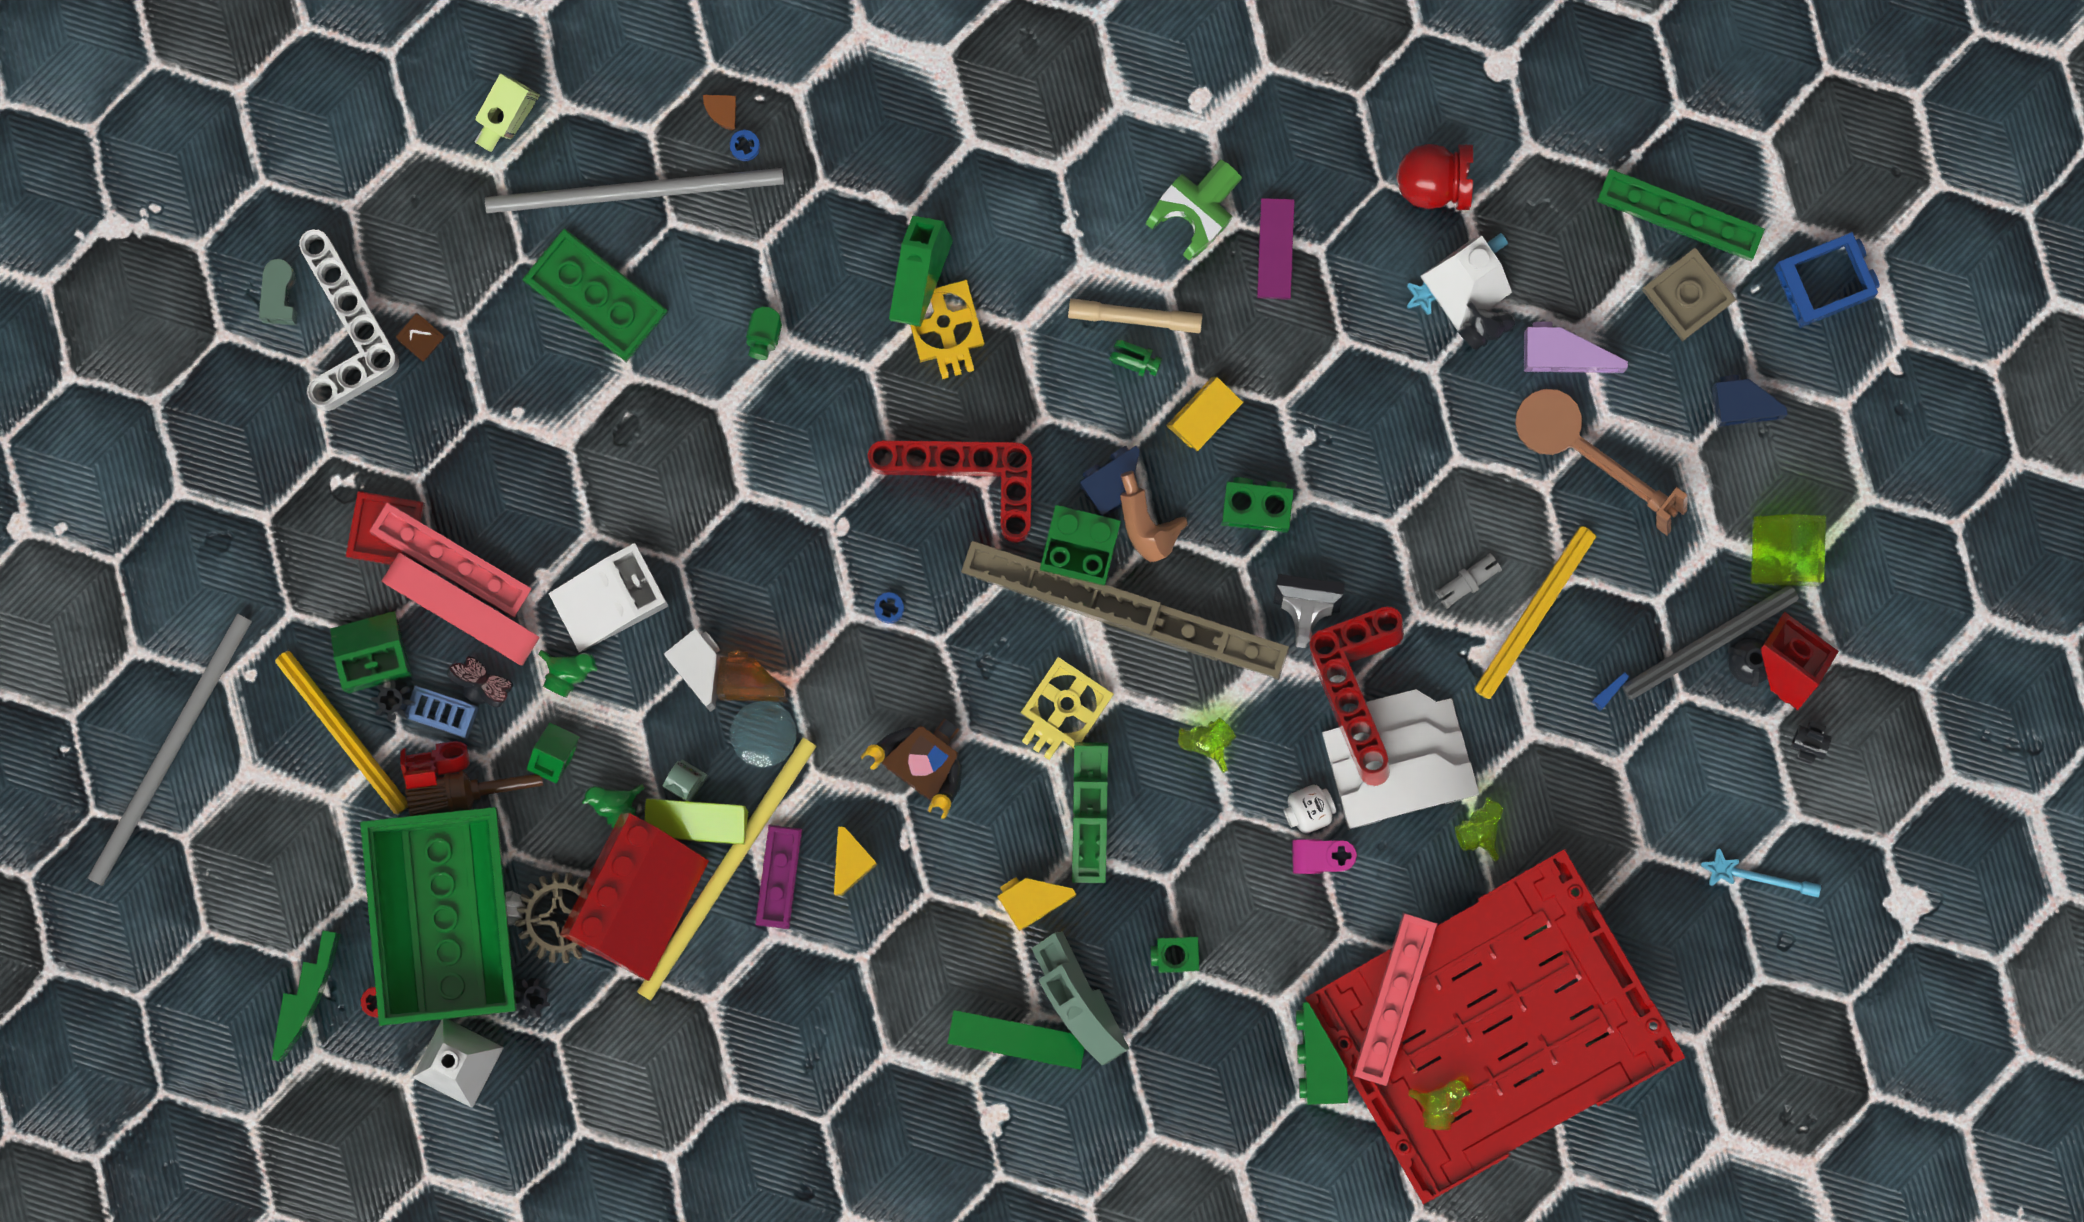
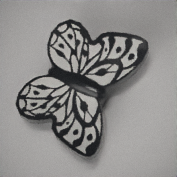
M471 656L466 658L464 664H452L447 671L448 677L453 682L464 686L463 693L466 698L478 704L487 703L493 707H501L507 698V693L514 686L508 679L488 674L484 665Z

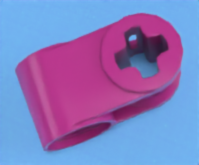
M1322 839L1292 840L1293 874L1342 872L1350 869L1356 862V850L1347 841H1322ZM1338 847H1344L1346 853H1351V859L1345 860V865L1343 866L1338 865V860L1332 859V853H1337Z

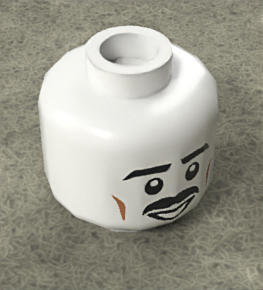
M1310 785L1291 793L1288 796L1289 807L1284 809V814L1290 827L1297 826L1305 834L1331 824L1332 814L1336 813L1334 802L1326 788L1321 789L1317 785Z

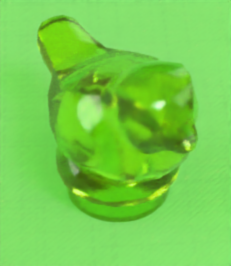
M1219 717L1214 722L1210 721L1207 726L1199 725L1191 730L1180 728L1177 741L1182 749L1194 751L1211 758L1216 762L1220 771L1225 773L1228 769L1224 761V748L1231 746V742L1236 739V735L1230 726Z
M1486 797L1483 807L1474 811L1470 820H1464L1462 824L1455 826L1457 840L1464 852L1470 849L1474 851L1481 847L1488 852L1494 862L1499 860L1495 849L1498 822L1503 812L1502 806L1497 801Z
M1454 1080L1444 1087L1427 1093L1410 1089L1408 1095L1418 1100L1425 1109L1422 1114L1424 1118L1423 1126L1437 1130L1451 1129V1122L1454 1121L1453 1113L1460 1109L1462 1099L1470 1095V1092L1467 1090L1464 1082Z

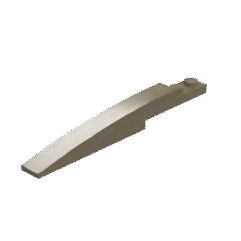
M975 541L971 542L961 571L963 574L1215 661L1220 660L1277 680L1280 679L1290 649L1289 646L1164 606L1160 602L1108 585L1102 586L1040 571L1041 563Z

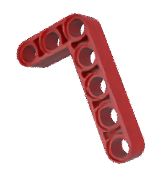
M877 441L870 447L868 451L869 465L877 474L1001 477L1002 535L1009 542L1018 543L1025 540L1030 534L1032 456L1029 448L1024 444L1017 442ZM880 450H888L893 457L889 464L881 466L875 463L874 455ZM915 450L922 451L926 455V460L920 466H912L907 461L909 453ZM946 451H954L960 458L956 465L948 467L940 461L942 454ZM982 451L990 453L993 457L992 463L987 467H979L974 462V457L977 453ZM1013 452H1021L1026 457V462L1023 466L1015 468L1007 462L1008 456ZM1020 485L1025 489L1026 495L1019 501H1013L1007 496L1009 487ZM1020 518L1025 523L1023 532L1020 534L1010 533L1006 528V524L1010 519Z
M1388 606L1320 630L1311 637L1309 643L1313 665L1358 773L1363 782L1371 786L1381 785L1389 778L1388 755L1349 663L1392 648L1402 641L1404 636L1402 615L1394 607ZM1387 623L1396 626L1389 631L1381 629V626ZM1354 635H1362L1363 637H1365L1360 642H1352L1349 640ZM1322 647L1333 648L1332 652L1328 654L1318 652ZM1335 675H1342L1345 677V679L1339 683H1334L1330 681L1331 677ZM1346 704L1358 706L1350 712L1342 710V707ZM1363 732L1370 735L1363 741L1354 739V736L1358 733ZM1376 761L1382 764L1376 770L1366 768V765L1370 762Z

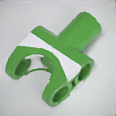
M1221 159L1198 185H1195L1185 175L1181 174L1162 195L1146 221V225L1153 230L1161 221L1165 222L1172 217H1182L1189 221L1193 227L1194 236L1191 239L1192 243L1185 250L1183 256L1191 261L1211 245L1232 220L1233 216L1220 204L1241 181L1242 177L1232 166Z

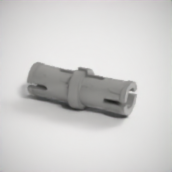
M1491 553L1487 554L1486 557L1468 570L1463 568L1458 572V577L1442 588L1437 589L1435 593L1439 599L1452 592L1441 603L1448 609L1469 592L1475 593L1478 591L1480 584L1501 572L1502 569L1499 563L1494 564L1487 570L1485 569L1496 560Z

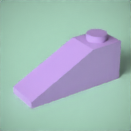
M1534 322L1532 327H1527L1524 332V372L1624 373L1628 368V361L1561 327H1553L1552 322Z

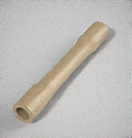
M1070 298L1068 314L1070 319L1102 320L1163 327L1174 331L1201 332V313L1143 309Z

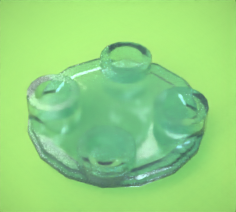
M770 701L753 702L743 707L734 717L730 728L731 744L736 754L746 763L757 767H773L784 761L792 752L797 739L796 725L790 713L781 705Z

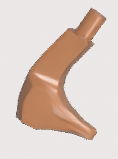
M1128 471L1121 474L1126 492L1122 493L1120 497L1126 530L1132 545L1149 562H1156L1166 558L1172 552L1174 543L1181 530L1187 526V519L1179 517L1173 521L1155 525L1147 512L1145 489L1138 487L1134 472Z

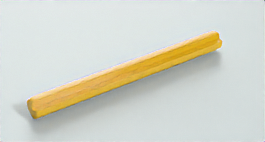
M1584 526L1578 528L1476 684L1474 690L1479 695L1487 699L1493 696L1596 538L1593 531Z
M285 651L275 660L276 664L392 812L398 815L408 808L407 799L290 651Z

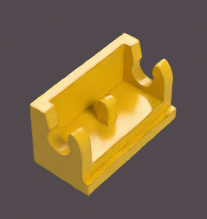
M1211 377L1166 426L1187 446L1199 451L1241 406L1243 401L1218 377Z

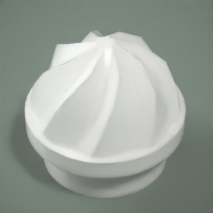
M508 891L505 892L508 925H515V921L523 919V915H525L519 913L516 909L518 907L527 908V906L520 899L521 895Z

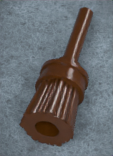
M459 771V773L455 774L445 773V777H437V785L406 788V798L410 816L471 810L474 801L481 800L483 795L544 786L543 777L537 774H529L479 782L478 779L471 780L464 771Z

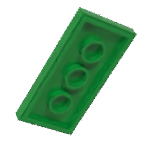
M565 228L522 279L523 282L626 363L668 313L666 308Z

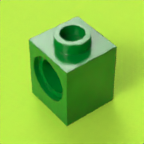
M549 723L533 748L526 770L557 784L573 759L580 737Z
M1198 937L1157 938V946H1150L1151 966H1158V973L1199 972ZM1170 946L1180 947L1184 952L1182 963L1178 965L1168 963L1165 958L1166 949Z

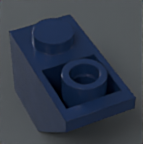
M1127 446L1122 447L1110 456L1112 460L1110 463L1102 468L1097 464L1082 474L1084 480L1080 482V488L1098 515L1106 517L1122 507L1120 495L1126 491L1121 474L1133 471L1135 475L1140 452L1137 446L1130 450Z

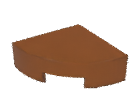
M703 95L704 106L711 119L725 129L736 130V96Z

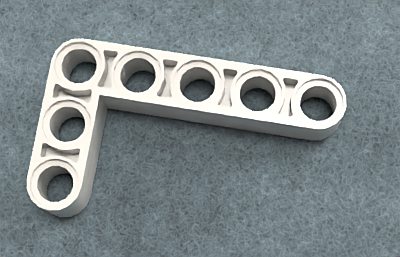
M312 229L302 235L299 247L360 352L314 378L307 387L309 400L318 409L330 411L395 374L399 368V359L333 243L324 232ZM315 240H322L325 243L323 251L319 254L309 253V246ZM332 268L340 269L341 276L336 282L328 283L325 281V275L328 270ZM346 297H356L358 301L353 310H342L341 305ZM364 325H372L374 327L373 335L366 340L359 339V329ZM381 353L390 354V362L386 367H375L374 360L376 356ZM351 370L361 371L360 381L354 385L346 384L345 377L347 373ZM324 386L331 387L332 395L330 399L324 402L318 401L316 398L317 391Z

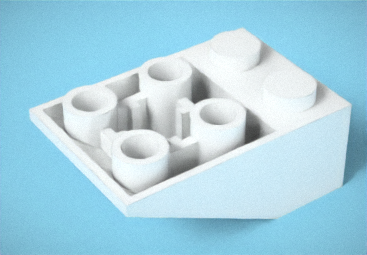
M635 543L603 559L548 593L579 653L669 607Z

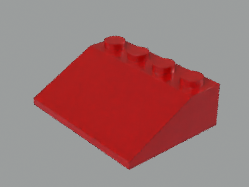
M620 814L560 935L649 981L709 861L659 828L633 814Z

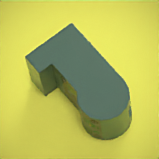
M281 259L271 260L264 267L259 319L267 324L296 325L297 311L294 307H289L290 289L295 284L296 276L291 266Z
M684 760L677 761L665 779L663 787L681 799L693 802L708 775Z

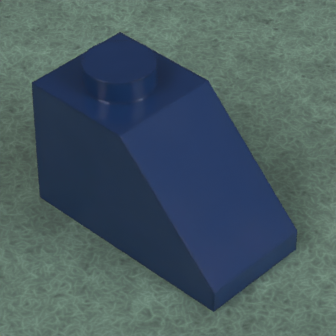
M1740 375L1720 377V382L1712 387L1717 427L1782 420L1788 415L1787 408L1752 380H1740Z

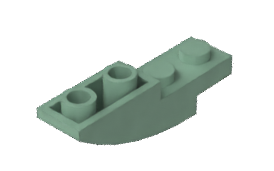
M1063 931L1053 933L1031 948L1045 975L1039 979L1042 988L1058 1015L1082 1046L1101 1065L1108 1064L1128 1051L1129 1047L1100 989L1091 990Z

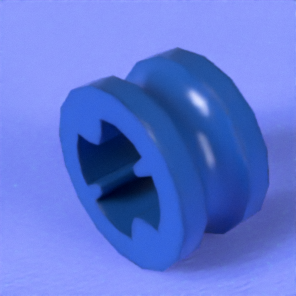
M738 131L730 140V150L738 160L751 161L759 153V139L751 131ZM745 137L747 141H754V147L750 146L752 152L744 154L743 150L737 151L735 146L736 144L740 145L739 139Z
M883 593L875 601V615L883 623H896L904 613L903 601L895 593ZM887 599L894 600V606L898 609L896 615L891 613V617H885L883 615L884 610L880 607L883 601L886 604L888 603Z

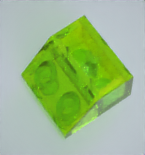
M1785 514L1753 517L1751 584L1818 587L1824 583L1826 516Z

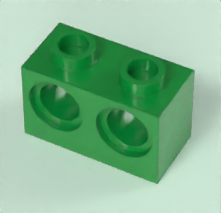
M1239 477L1234 478L1233 482L1226 483L1221 526L1288 533L1294 489L1286 488V483L1267 481L1266 486L1253 485L1254 480ZM1238 494L1246 495L1250 500V507L1246 510H1237L1232 505V498ZM1270 498H1277L1283 503L1284 509L1279 514H1271L1266 510L1265 502Z

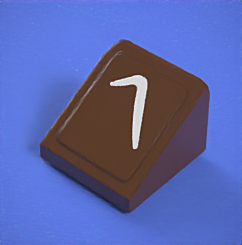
M418 313L411 318L396 336L398 342L422 362L429 357L445 338Z

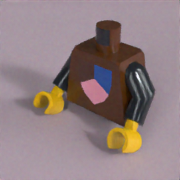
M945 718L933 733L921 725L918 728L908 726L888 734L877 744L868 746L861 755V759L866 755H870L875 759L874 764L870 767L872 770L876 769L882 762L885 768L931 801L928 812H931L933 807L942 808L943 814L941 819L947 817L951 803L961 788L962 764L957 759L959 753L949 746L960 729Z

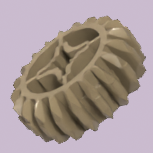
M554 872L552 873L553 883L549 884L545 876L539 877L542 888L538 889L534 884L530 883L528 888L534 893L532 898L525 894L520 896V899L527 902L528 905L527 908L518 907L516 909L519 913L525 914V919L516 920L515 925L517 927L526 926L527 930L518 935L519 938L523 940L531 937L532 940L526 945V948L531 951L539 945L540 948L536 956L540 959L545 956L547 951H550L549 962L551 963L556 962L558 953H561L563 963H569V952L572 951L576 959H582V953L579 949L582 946L574 942L569 944V940L560 935L564 926L560 928L559 923L544 920L553 918V914H557L556 911L560 909L559 905L563 913L570 914L572 910L566 905L563 890L572 891L580 895L585 879L579 877L575 885H573V875L567 872L564 882H560L559 873ZM553 892L551 909L547 913L534 916L535 909L541 899ZM535 926H552L555 929L559 946L545 942L537 933Z

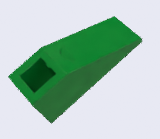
M912 216L901 245L889 316L890 321L921 327L953 242L943 221Z
M1308 1002L1301 1003L1302 1010H1296V1030H1303V1044H1297L1298 1064H1304L1305 1078H1299L1298 1080L1299 1098H1305L1306 1105L1348 1103L1347 1068Z

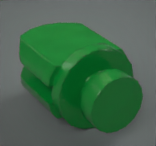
M760 307L751 314L746 334V344L750 346L748 355L754 359L767 360L769 351L775 350L778 345L782 323L779 313L774 309Z
M1116 340L1114 348L1121 353L1112 352L1110 354L1109 360L1112 363L1135 371L1141 377L1144 376L1146 370L1150 371V375L1156 377L1162 358L1158 356L1155 359L1151 358L1153 349L1148 348L1147 350L1123 340Z

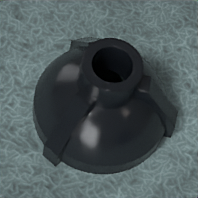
M1745 638L1737 642L1733 647H1729L1727 654H1729L1728 667L1734 678L1741 683L1751 685V687H1758L1759 683L1768 679L1761 652L1765 641L1758 638ZM1751 653H1756L1760 656L1761 661L1759 665H1754L1750 662L1749 657Z

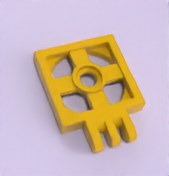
M967 280L935 288L931 298L934 311L931 318L923 320L921 327L910 325L920 363L937 359L942 379L949 378L946 365L951 363L955 376L961 375L958 361L965 360L966 370L972 372L974 367L969 349L983 346L984 340ZM951 293L965 301L967 308L952 312L947 309L943 295ZM941 315H946L950 319V324L945 328L937 324V319ZM971 321L972 327L969 335L962 343L957 345L953 333L956 325ZM930 332L939 334L944 348L939 349L926 344L920 338V335Z

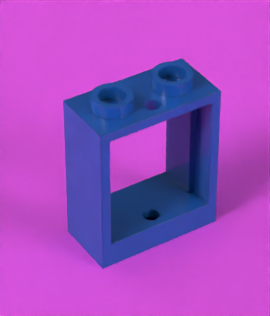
M1853 232L1779 261L1774 267L1799 328L1871 300L1878 294L1877 288L1880 287L1878 277L1873 269H1868L1864 260L1867 256L1865 247L1860 239H1855ZM1845 247L1863 291L1814 310L1795 266Z

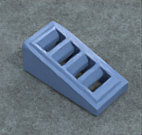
M418 686L414 687L410 700L416 703L413 706H407L406 712L409 716L407 719L468 739L479 709L477 706ZM421 696H425L428 699L420 716L415 713ZM434 700H437L440 703L434 720H432L428 716ZM446 704H448L452 708L445 724L440 721ZM460 708L464 712L457 728L453 726V723Z

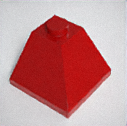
M1786 612L1782 614L1761 648L1770 690L1778 695L1783 702L1790 704L1798 710L1818 687L1839 652Z

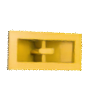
M838 827L834 895L843 896L869 873L877 863L845 827Z

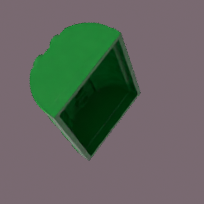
M492 807L360 822L379 1026L517 1011L497 808Z

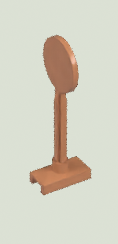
M1543 389L1532 393L1522 401L1516 413V430L1520 440L1528 449L1539 454L1554 455L1566 451L1570 447L1646 501L1648 503L1647 506L1656 512V528L1668 536L1671 532V516L1675 518L1678 512L1684 515L1687 511L1688 495L1678 487L1669 496L1660 490L1655 491L1579 435L1582 426V415L1578 404L1568 394L1559 390Z

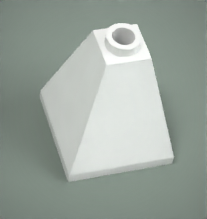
M442 1019L412 1078L473 1108L504 1047L449 1019ZM452 1055L455 1058V1064L449 1067L448 1060Z

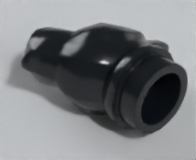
M1470 301L1466 304L1470 311L1469 321L1463 324L1464 327L1458 333L1477 351L1481 346L1485 347L1488 340H1498L1504 333L1512 332L1515 319L1508 312L1495 313L1484 309H1477Z

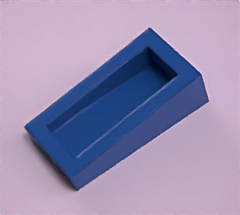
M1624 672L1591 701L1599 711L1605 707L1629 676Z

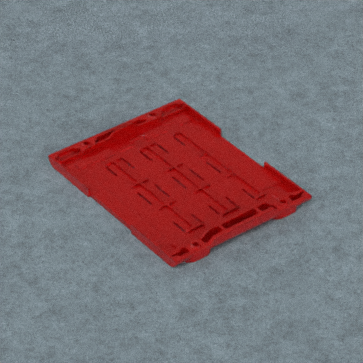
M1565 849L1478 898V903L1436 926L1387 1086L1355 1077L1353 1072L1392 948L1305 997L1423 1205L1511 1155L1510 1151L1594 1104L1600 1106L1686 1058L1673 1037L1663 1014L1652 1001L1595 903L1592 892L1583 877L1577 872ZM1573 888L1579 890L1578 896L1572 894ZM1544 925H1547L1548 928L1542 930L1541 932L1535 934L1527 940L1524 939L1525 936L1543 927ZM1562 951L1563 954L1543 966L1539 965ZM1479 962L1482 963L1481 966L1453 981V977ZM1576 978L1579 980L1562 991L1555 992V990ZM1497 989L1496 993L1490 995L1489 997L1483 999L1475 1005L1468 1007V1004H1470L1471 1002L1477 1000L1478 998L1484 996L1492 990ZM1591 1005L1594 1006L1591 1010L1571 1020L1570 1017ZM1512 1015L1513 1018L1486 1034L1483 1033L1484 1030ZM1655 1022L1657 1029H1651L1650 1023ZM1425 1029V1033L1403 1045L1402 1042ZM1606 1032H1609V1035H1607L1606 1037L1598 1040L1597 1042L1591 1044L1588 1047L1586 1046L1588 1042L1594 1040L1595 1038L1601 1036ZM1342 1040H1346L1348 1042L1347 1047L1342 1046ZM1526 1042L1529 1044L1506 1058L1499 1060V1057ZM1438 1056L1442 1058L1420 1071L1417 1069ZM1540 1069L1544 1070V1072L1536 1075L1535 1077L1520 1084L1519 1086H1514V1084H1516L1517 1082L1532 1075ZM1453 1083L1457 1084L1453 1088L1438 1095L1437 1097H1433L1435 1093L1441 1091ZM1470 1109L1472 1110L1471 1113L1465 1115L1457 1121L1451 1124L1448 1123V1121L1454 1119L1462 1113ZM1402 1143L1408 1146L1407 1150L1401 1149Z

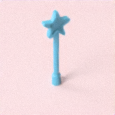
M1500 233L1487 242V244L1496 253L1506 246L1508 241ZM1409 283L1407 288L1414 297L1408 303L1407 308L1410 309L1421 305L1426 314L1430 315L1431 302L1436 301L1435 297L1425 283L1421 287Z
M1721 849L1716 850L1714 861L1702 862L1700 864L1701 867L1711 872L1710 886H1713L1720 879L1734 884L1733 876L1798 890L1801 894L1817 898L1821 891V884L1807 881L1800 883L1735 868L1734 866L1739 863V860H1725Z

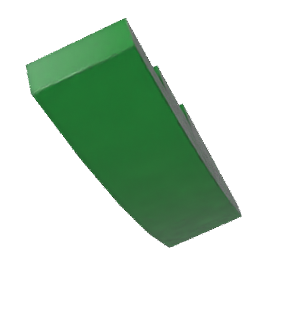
M1074 742L1072 883H1106L1108 743Z
M322 930L317 963L303 962L297 995L283 994L271 1060L283 1062L307 1027L320 1002L331 973L340 938L339 933Z
M956 1010L953 1011L947 1044L1081 1070L1084 1047L1072 1033Z

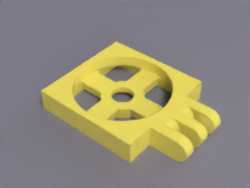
M1058 657L1021 711L1022 715L1034 722L1022 742L1028 745L1033 740L1034 735L1040 737L1033 748L1038 753L1046 742L1049 743L1051 746L1044 755L1048 760L1052 758L1062 741L1074 749V742H1083L1114 694ZM1063 675L1076 677L1068 690L1060 691L1049 683L1052 679ZM1087 686L1092 688L1096 697V709L1094 712L1081 705L1080 696ZM1041 695L1054 703L1055 710L1048 721L1042 719L1039 713L1038 699ZM1065 697H1070L1074 701V706L1070 710H1064L1061 707V700ZM1074 716L1085 723L1083 729L1076 732L1063 733L1059 730L1066 717Z

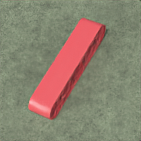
M401 553L397 554L381 582L521 666L524 665L540 638Z

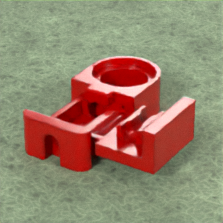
M458 741L436 744V750L428 753L407 755L406 748H403L400 752V764L407 789L437 785L435 773L438 772V775L456 773L466 769L470 764L466 744Z

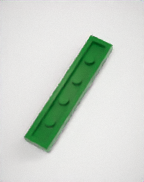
M1609 169L1597 199L1599 203L1751 262L1754 259L1765 230L1757 225L1612 169Z

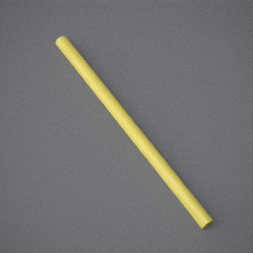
M802 737L748 820L745 845L733 844L669 941L650 980H644L637 991L639 994L650 1001L652 1000L817 747L816 745Z

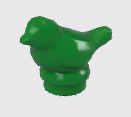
M540 650L538 654L546 661L549 668V673L544 677L546 680L543 687L565 698L568 697L570 691L573 692L574 684L583 682L588 673L598 670L595 658L588 653H581L576 656L553 657L547 652Z
M640 784L632 790L621 791L593 786L586 791L582 803L591 805L599 816L606 817L607 824H610L613 829L620 814L631 813L636 816L635 812L637 811L632 807L635 797L645 787L643 784Z

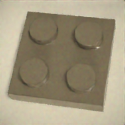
M1696 248L1642 288L1644 294L1682 342L1737 300Z

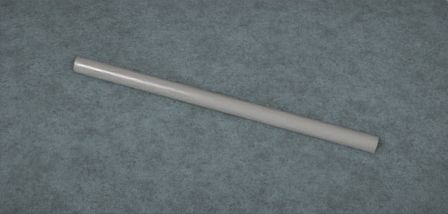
M783 168L490 196L485 197L486 213L782 185L784 184Z
M239 614L234 618L90 872L88 879L103 886L252 621Z

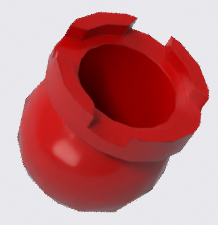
M1435 144L1415 146L1403 156L1396 174L1398 188L1402 196L1413 206L1420 208H1440L1452 200V202L1456 203V210H1470L1473 179H1466V177L1469 176L1470 163H1473V145L1458 144L1457 152L1451 153L1444 146Z

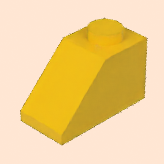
M1015 877L1000 887L1003 893L998 895L997 898L1020 932L1075 897L1076 893L1073 888L1028 878L1019 881Z

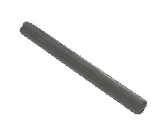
M1787 585L1624 683L1622 688L1625 695L1630 700L1635 699L1793 604L1799 599L1797 592L1791 585Z

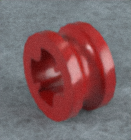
M372 987L363 993L361 1007L367 1015L378 1017V1009L376 1008L372 1011L369 1008L372 1003H368L369 997L371 995L376 996V987Z

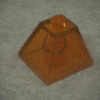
M730 651L728 652V657H720L716 693L720 700L788 702V695L785 689L754 658H748V652Z

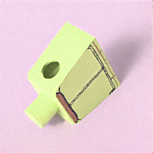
M500 73L475 120L484 125L476 138L475 143L492 152L501 136L511 140L535 105L540 94L514 78ZM503 111L504 118L501 123H498V115Z

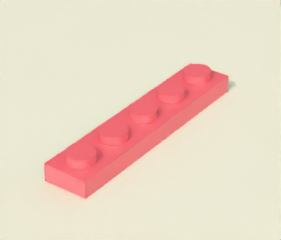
M386 503L369 531L374 536L512 618H515L532 588L389 503Z
M1403 913L1353 1072L1355 1077L1387 1086L1437 923Z

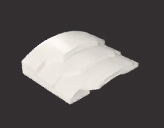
M1415 689L1366 702L1389 761V778L1385 783L1378 786L1368 785L1361 779L1340 727L1322 732L1348 830L1380 822L1383 819L1479 795L1452 698L1436 702ZM1351 706L1348 712L1355 710L1358 706ZM1362 732L1356 734L1354 739L1363 741L1370 735ZM1374 761L1368 763L1366 768L1376 770L1382 764Z

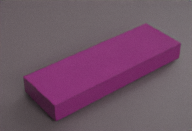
M1261 198L1257 298L1291 299L1293 199Z
M768 825L756 926L790 929L802 829Z

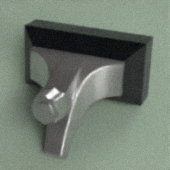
M1278 574L1273 603L1282 605L1281 608L1292 616L1295 624L1296 647L1306 648L1307 643L1311 640V631L1315 624L1323 617L1340 612L1344 594V583Z

